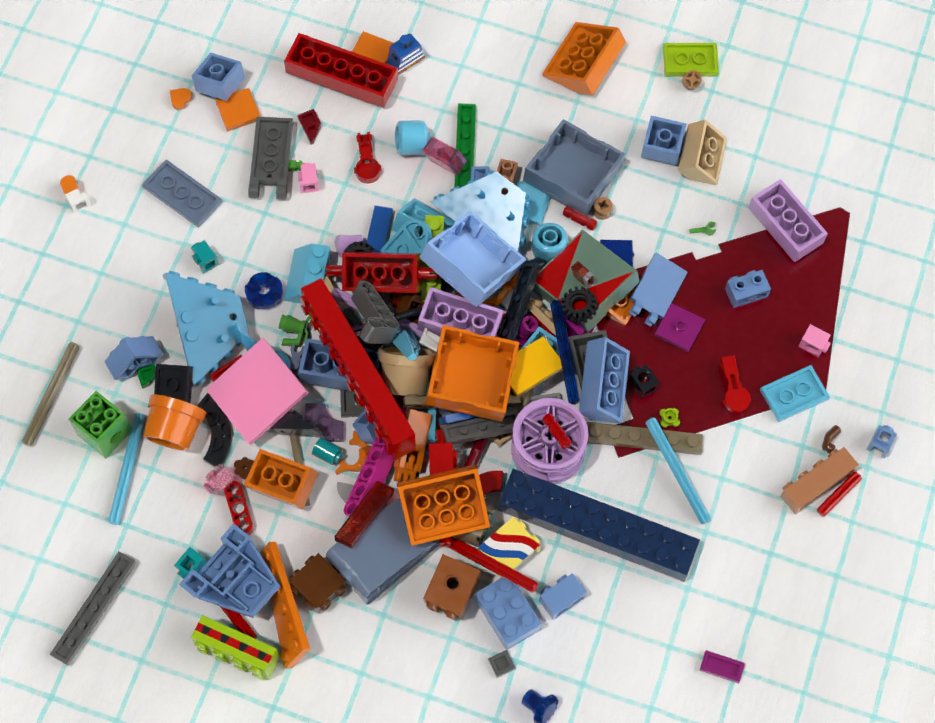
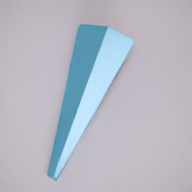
M399 327L392 342L408 360H415L421 348L419 344L420 338L412 329L406 332L405 330L402 331Z

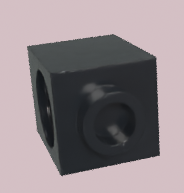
M647 364L643 367L638 366L634 368L630 373L629 382L641 399L658 389L659 382ZM645 378L647 382L642 383L638 379Z

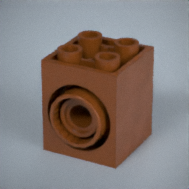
M442 554L423 597L427 608L436 613L441 610L445 612L446 617L457 621L458 618L463 620L481 579V571ZM451 582L459 583L455 589L448 587Z

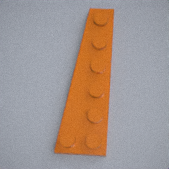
M268 542L260 554L280 585V588L270 598L281 648L280 658L284 662L285 669L293 668L310 650V646L276 542Z

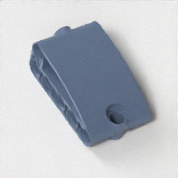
M399 498L344 536L327 551L326 557L329 563L353 586L354 591L368 605L439 545L440 539L411 546Z

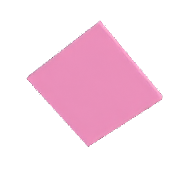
M261 338L206 389L250 445L257 441L309 393L264 338Z

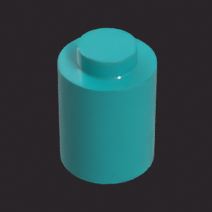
M322 437L317 440L312 450V455L331 465L338 464L343 457V453H341L342 448Z

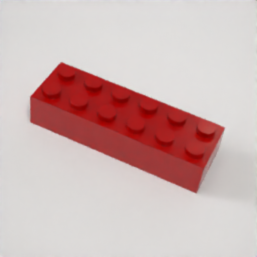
M298 33L284 60L285 71L288 74L385 108L398 81V68L301 33Z

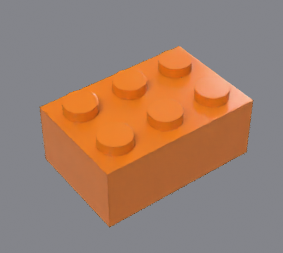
M259 449L244 486L256 493L303 510L318 477V473L311 467Z

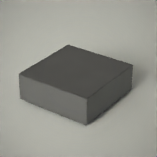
M507 650L488 658L496 678L515 670Z

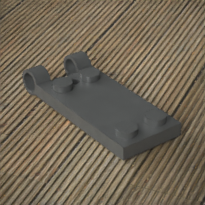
M256 117L248 189L249 198H259L260 184L277 185L276 199L286 200L293 118Z

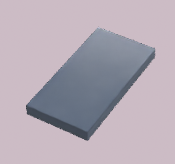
M167 159L142 184L145 190L198 228L223 202L220 197Z

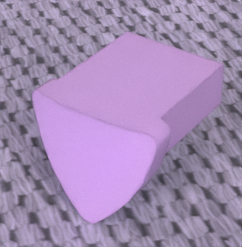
M362 235L336 236L334 244L338 255L342 257V253H344L345 248L355 241H362Z

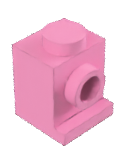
M315 163L301 164V172H298L301 193L319 191Z

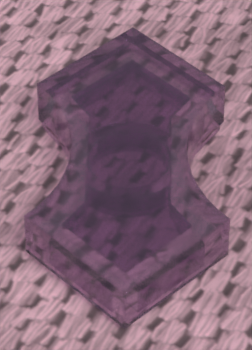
M305 403V421L307 422L310 419L317 423V428L322 432L325 440L329 442H344V421L332 418L326 411L325 403Z

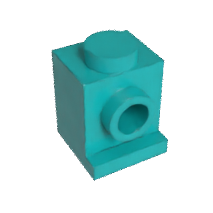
M205 240L197 242L191 247L194 253L192 258L200 266L203 274L219 265L217 256Z
M189 547L174 566L179 570L177 574L184 579L192 569L198 573L208 561Z

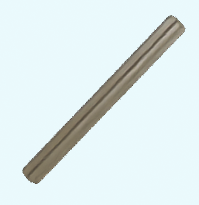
M74 342L68 344L23 436V444L27 446L33 445L79 350L78 344Z

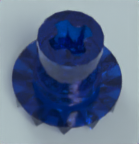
M533 689L528 690L522 698V705L533 712L535 723H546L547 720L549 721L551 716L554 715L559 702L555 695L550 694L545 697Z

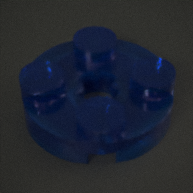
M268 272L254 274L245 286L247 301L257 310L270 309L280 304L283 295L280 279ZM265 287L269 291L266 294H260L261 288Z

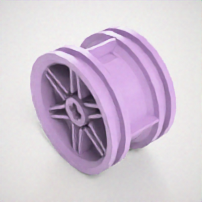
M542 398L525 406L514 422L511 453L517 469L553 484L564 482L574 476L584 460L588 441V427L583 415L572 404L556 398ZM551 413L555 421L563 424L560 426L566 433L565 435L573 440V443L568 448H561L559 441H556L548 426L537 423L542 421L546 414ZM527 437L533 438L532 440H530V441H528V442L526 441V438H527ZM538 454L543 458L537 459L535 455ZM561 455L562 459L556 460L555 457Z

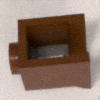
M404 293L394 313L397 314L419 306L423 308L425 302L420 300L422 296L416 293H410V295ZM420 314L407 319L418 324Z

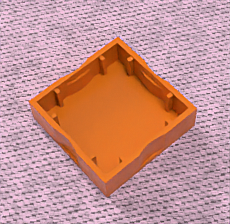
M443 325L425 405L502 422L506 413L511 375L515 367L519 342L495 336L478 335L468 330Z

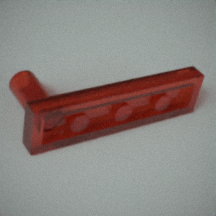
M376 481L334 536L335 541L353 549L381 510L387 506V502L394 494V488Z

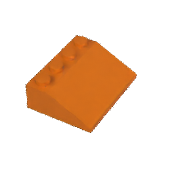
M575 22L542 75L577 93L593 96L626 41L618 27Z
M475 465L396 483L411 546L490 527L479 473Z

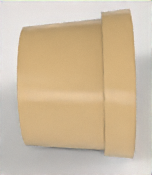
M386 346L378 349L379 361L381 362V378L391 394L407 396L408 394H418V396L427 394L432 365H434L436 356L435 351L420 348L417 358L415 360H408L396 346Z

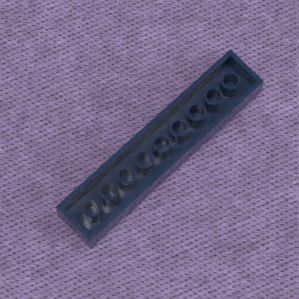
M512 469L498 503V511L683 582L688 575L700 539L516 469Z

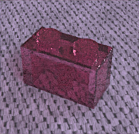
M431 137L422 150L431 162L455 175L459 174L467 162V159L459 150L434 137Z

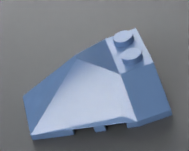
M233 524L220 538L223 545L198 573L192 569L179 585L195 598L254 618L280 588V585L249 535Z

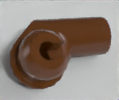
M834 425L825 434L822 449L828 454L836 448L831 442L841 433L839 426Z

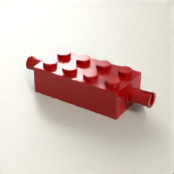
M344 252L342 253V265H326V270H333L326 272L327 277H342V291H355L358 282L364 280L371 283L377 292L418 293L422 291V279L438 280L440 275L432 274L436 272L430 267H422V260L419 258L421 253Z
M441 429L436 431L437 443L429 444L430 475L454 470L453 468L457 469V450H453V443L445 442ZM451 537L440 539L439 546L448 547L452 545Z

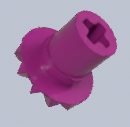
M526 316L522 319L515 339L516 342H519V347L524 346L538 328V322L532 316Z

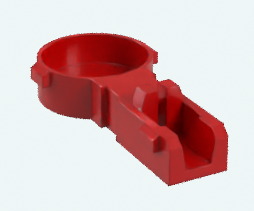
M367 132L366 135L357 133L356 139L361 156L356 167H354V174L362 183L370 184L378 180L382 168L373 159V154L371 155L372 134L370 132Z
M735 355L722 357L720 359V367L727 383V392L722 403L731 413L739 414L746 411L752 401L751 395L742 387L739 381V371Z

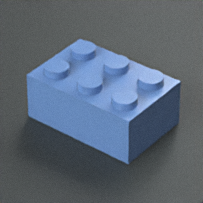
M502 577L475 593L474 600L506 650L541 630L542 623L519 587L511 581Z

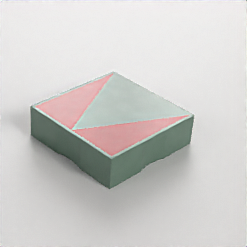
M582 229L567 244L562 253L553 257L539 271L533 290L552 306L559 308L562 307V297L565 298V292L569 294V289L574 291L575 287L578 286V289L581 290V286H583L586 291L588 288L579 279L578 272L583 267L588 272H591L594 275L595 285L589 289L595 295L598 310H596V315H592V320L587 318V323H584V320H582L581 324H579L588 333L607 314L609 309L622 300L640 281L636 269ZM582 300L577 301L572 305V308L581 310L586 307L587 303Z

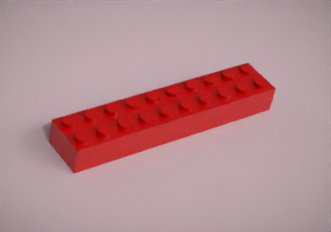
M322 278L302 287L300 300L303 304L301 305L303 313L311 318L310 324L314 331L318 330L322 345H327L331 360L337 362L338 372L342 377H346L348 389L356 394L357 397L355 399L358 406L364 408L367 421L375 426L374 432L379 440L382 439L385 443L383 446L387 455H392L393 459L397 460L416 450L413 429Z

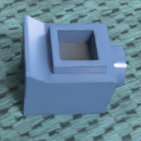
M879 425L866 450L871 451L874 446L883 451L881 457L885 458L897 433L893 432L894 429L888 425Z

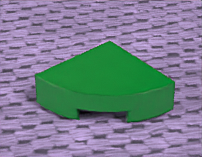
M155 364L136 370L142 389L148 387L154 381Z

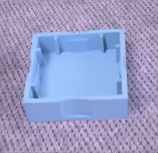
M471 211L458 219L451 228L442 231L430 240L419 256L422 261L475 307L479 306L513 278L526 261V258L506 241L498 237L488 225Z

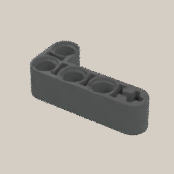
M359 281L351 299L366 321L360 332V338L371 344H390L400 325L375 287L367 281Z

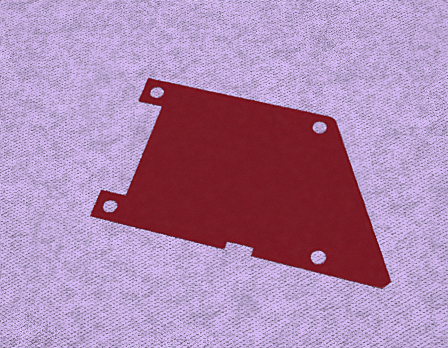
M839 207L812 215L828 233L822 245L796 262L790 258L767 229L720 243L718 245L721 252L696 260L693 252L668 259L687 271L671 303L705 319L689 352L655 337V332L662 319L658 318L655 324L649 327L644 324L649 312L643 308L635 317L631 316L625 326L604 316L596 324L598 330H606L608 339L630 351L625 398L633 419L616 425L648 428L646 421L656 418L662 430L699 433L771 410L760 388L810 365L826 389L850 212ZM647 266L636 269L639 281ZM753 270L756 272L763 270L771 288L769 296L733 308L725 290L727 281L734 276H744ZM810 324L831 335L828 340L831 343L826 353L822 351L819 357L798 347ZM735 355L739 371V381L742 387L751 395L752 401L746 411L739 414L731 413L722 403L727 392V383L720 367V359L722 357ZM647 364L658 380L659 386L656 391L641 399L629 382V377L634 368L638 366L643 367ZM645 378L638 379L642 383L647 382ZM668 408L677 409L679 411V426L662 427L660 411ZM614 446L618 458L645 450Z

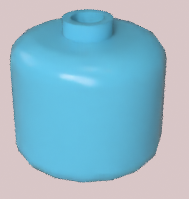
M421 120L398 121L395 128L397 153L400 155H423L431 140L430 132H428L425 122Z
M544 223L538 226L532 236V252L534 257L544 259L547 263L553 257L562 253L568 244L566 231L555 223Z

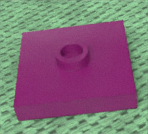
M671 303L654 336L689 352L705 319Z

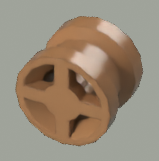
M695 70L687 72L682 78V84L688 90L697 88L702 81L700 73Z
M599 197L594 202L593 214L600 220L609 218L612 210V201L607 197Z

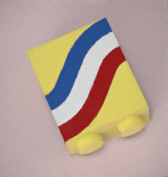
M512 517L478 547V551L515 569L534 551L536 553L539 552L540 541L534 534L530 535L526 531V526L521 520H516Z

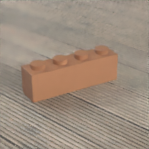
M845 447L839 451L837 449L833 450L828 455V459L825 461L819 460L813 465L814 469L810 472L807 470L802 472L797 477L798 480L796 482L790 481L782 488L783 492L780 497L794 514L800 512L856 471L859 464Z

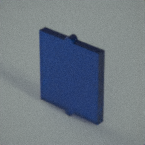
M600 240L601 244L633 267L634 252L632 240Z

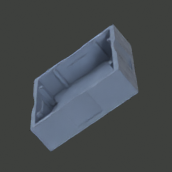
M563 119L550 135L546 145L536 153L526 166L523 181L586 216L594 206L595 200L602 195L622 168L626 154L604 141L593 138L586 131Z

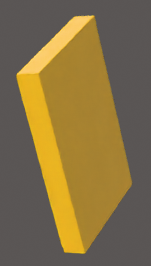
M544 336L517 352L515 367L510 381V388L516 397H519L566 367Z

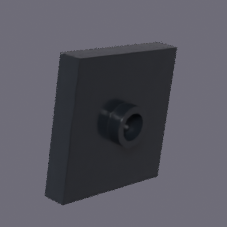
M156 364L154 394L172 397L191 404L193 366Z

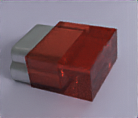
M579 261L571 266L573 276L580 283L588 288L595 285L594 275Z

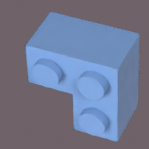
M153 336L125 337L110 352V355L104 362L114 380L129 379L139 367L156 364L163 356V352Z

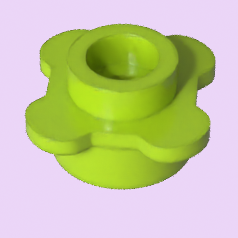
M675 408L662 409L659 413L662 417L661 426L665 428L672 425L674 427L679 426V411Z

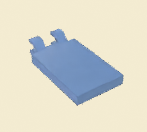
M656 252L629 299L634 303L628 314L635 317L642 308L649 312V315L644 324L649 327L655 324L658 318L662 319L682 284L687 271Z

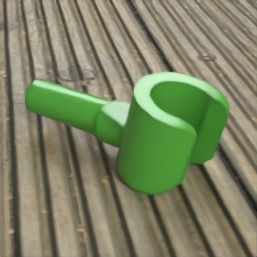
M711 221L708 222L706 227L689 229V232H705L706 235L711 236L717 229L712 230L710 228L714 227L716 223Z

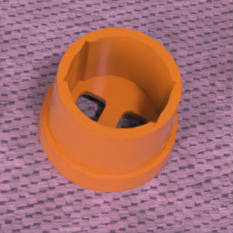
M152 394L149 398L148 408L150 409L143 438L164 447L188 451L198 426L203 423L207 412L179 399Z

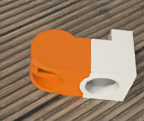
M71 175L64 176L60 181V185L74 213L91 206L86 192L80 194L75 177Z

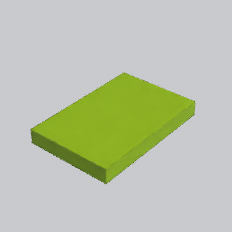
M663 43L665 77H683L691 70L699 72L701 77H718L716 43Z

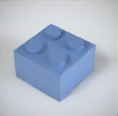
M211 52L192 74L196 92L225 101L228 100L245 78L240 61Z
M651 116L641 157L677 165L686 123Z

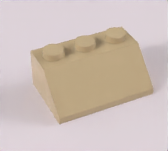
M707 120L688 124L678 171L689 180L717 185L727 137Z

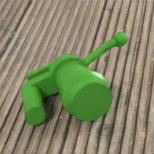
M283 314L279 322V329L283 332L298 333L297 339L283 338L281 345L292 346L294 344L295 346H300L304 331L306 333L305 344L306 338L309 336L307 323L311 318L308 316L305 321H300L291 315Z

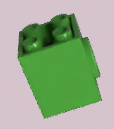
M97 391L69 418L77 435L105 459L131 432V426L125 414Z

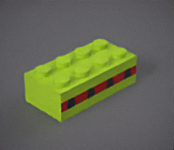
M203 615L191 636L194 646L197 647V651L205 655L211 653L216 656V660L222 663L231 662L234 664V668L242 672L246 669L252 672V676L263 680V678L270 679L280 659L276 648Z

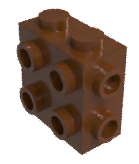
M319 553L316 556H310L306 560L305 566L301 570H295L289 580L292 593L296 597L301 596L305 600L303 604L310 611L315 610L317 613L321 610L323 612L331 606V601L336 596L338 598L342 596L347 590L346 580Z

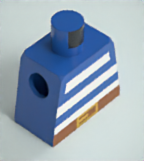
M411 33L402 35L389 48L387 64L398 68V75L425 58L420 43Z

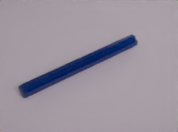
M553 300L550 305L568 403L575 405L578 404L580 399L564 313L561 306L562 302L560 300Z

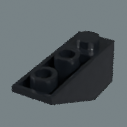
M295 410L292 413L288 411L270 428L278 434L284 435L322 434L317 429V423L310 419L306 422L302 419L303 415Z

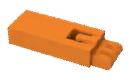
M412 409L404 410V416L415 433L416 450L412 451L408 457L406 454L395 460L394 481L399 482L401 479V482L415 479L416 472H421L432 414Z

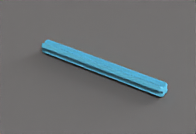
M136 413L134 416L108 519L110 524L119 525L146 419L145 415L141 413Z
M656 418L647 420L646 425L699 522L701 524L708 522L710 516Z

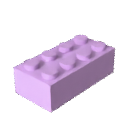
M781 179L751 198L748 208L794 262L824 243L828 233Z
M430 287L418 319L417 330L424 331V328H428V331L440 337L442 326L446 325L468 330L478 335L496 337L504 310L482 303L475 307L466 298Z

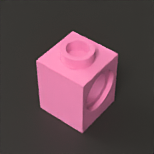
M810 324L798 347L819 357L822 351L826 353L831 344L828 340L831 335Z

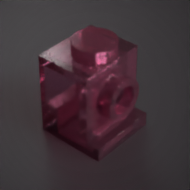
M217 463L215 465L217 470L213 469L207 474V480L204 482L203 488L210 494L219 495L235 477L223 464Z

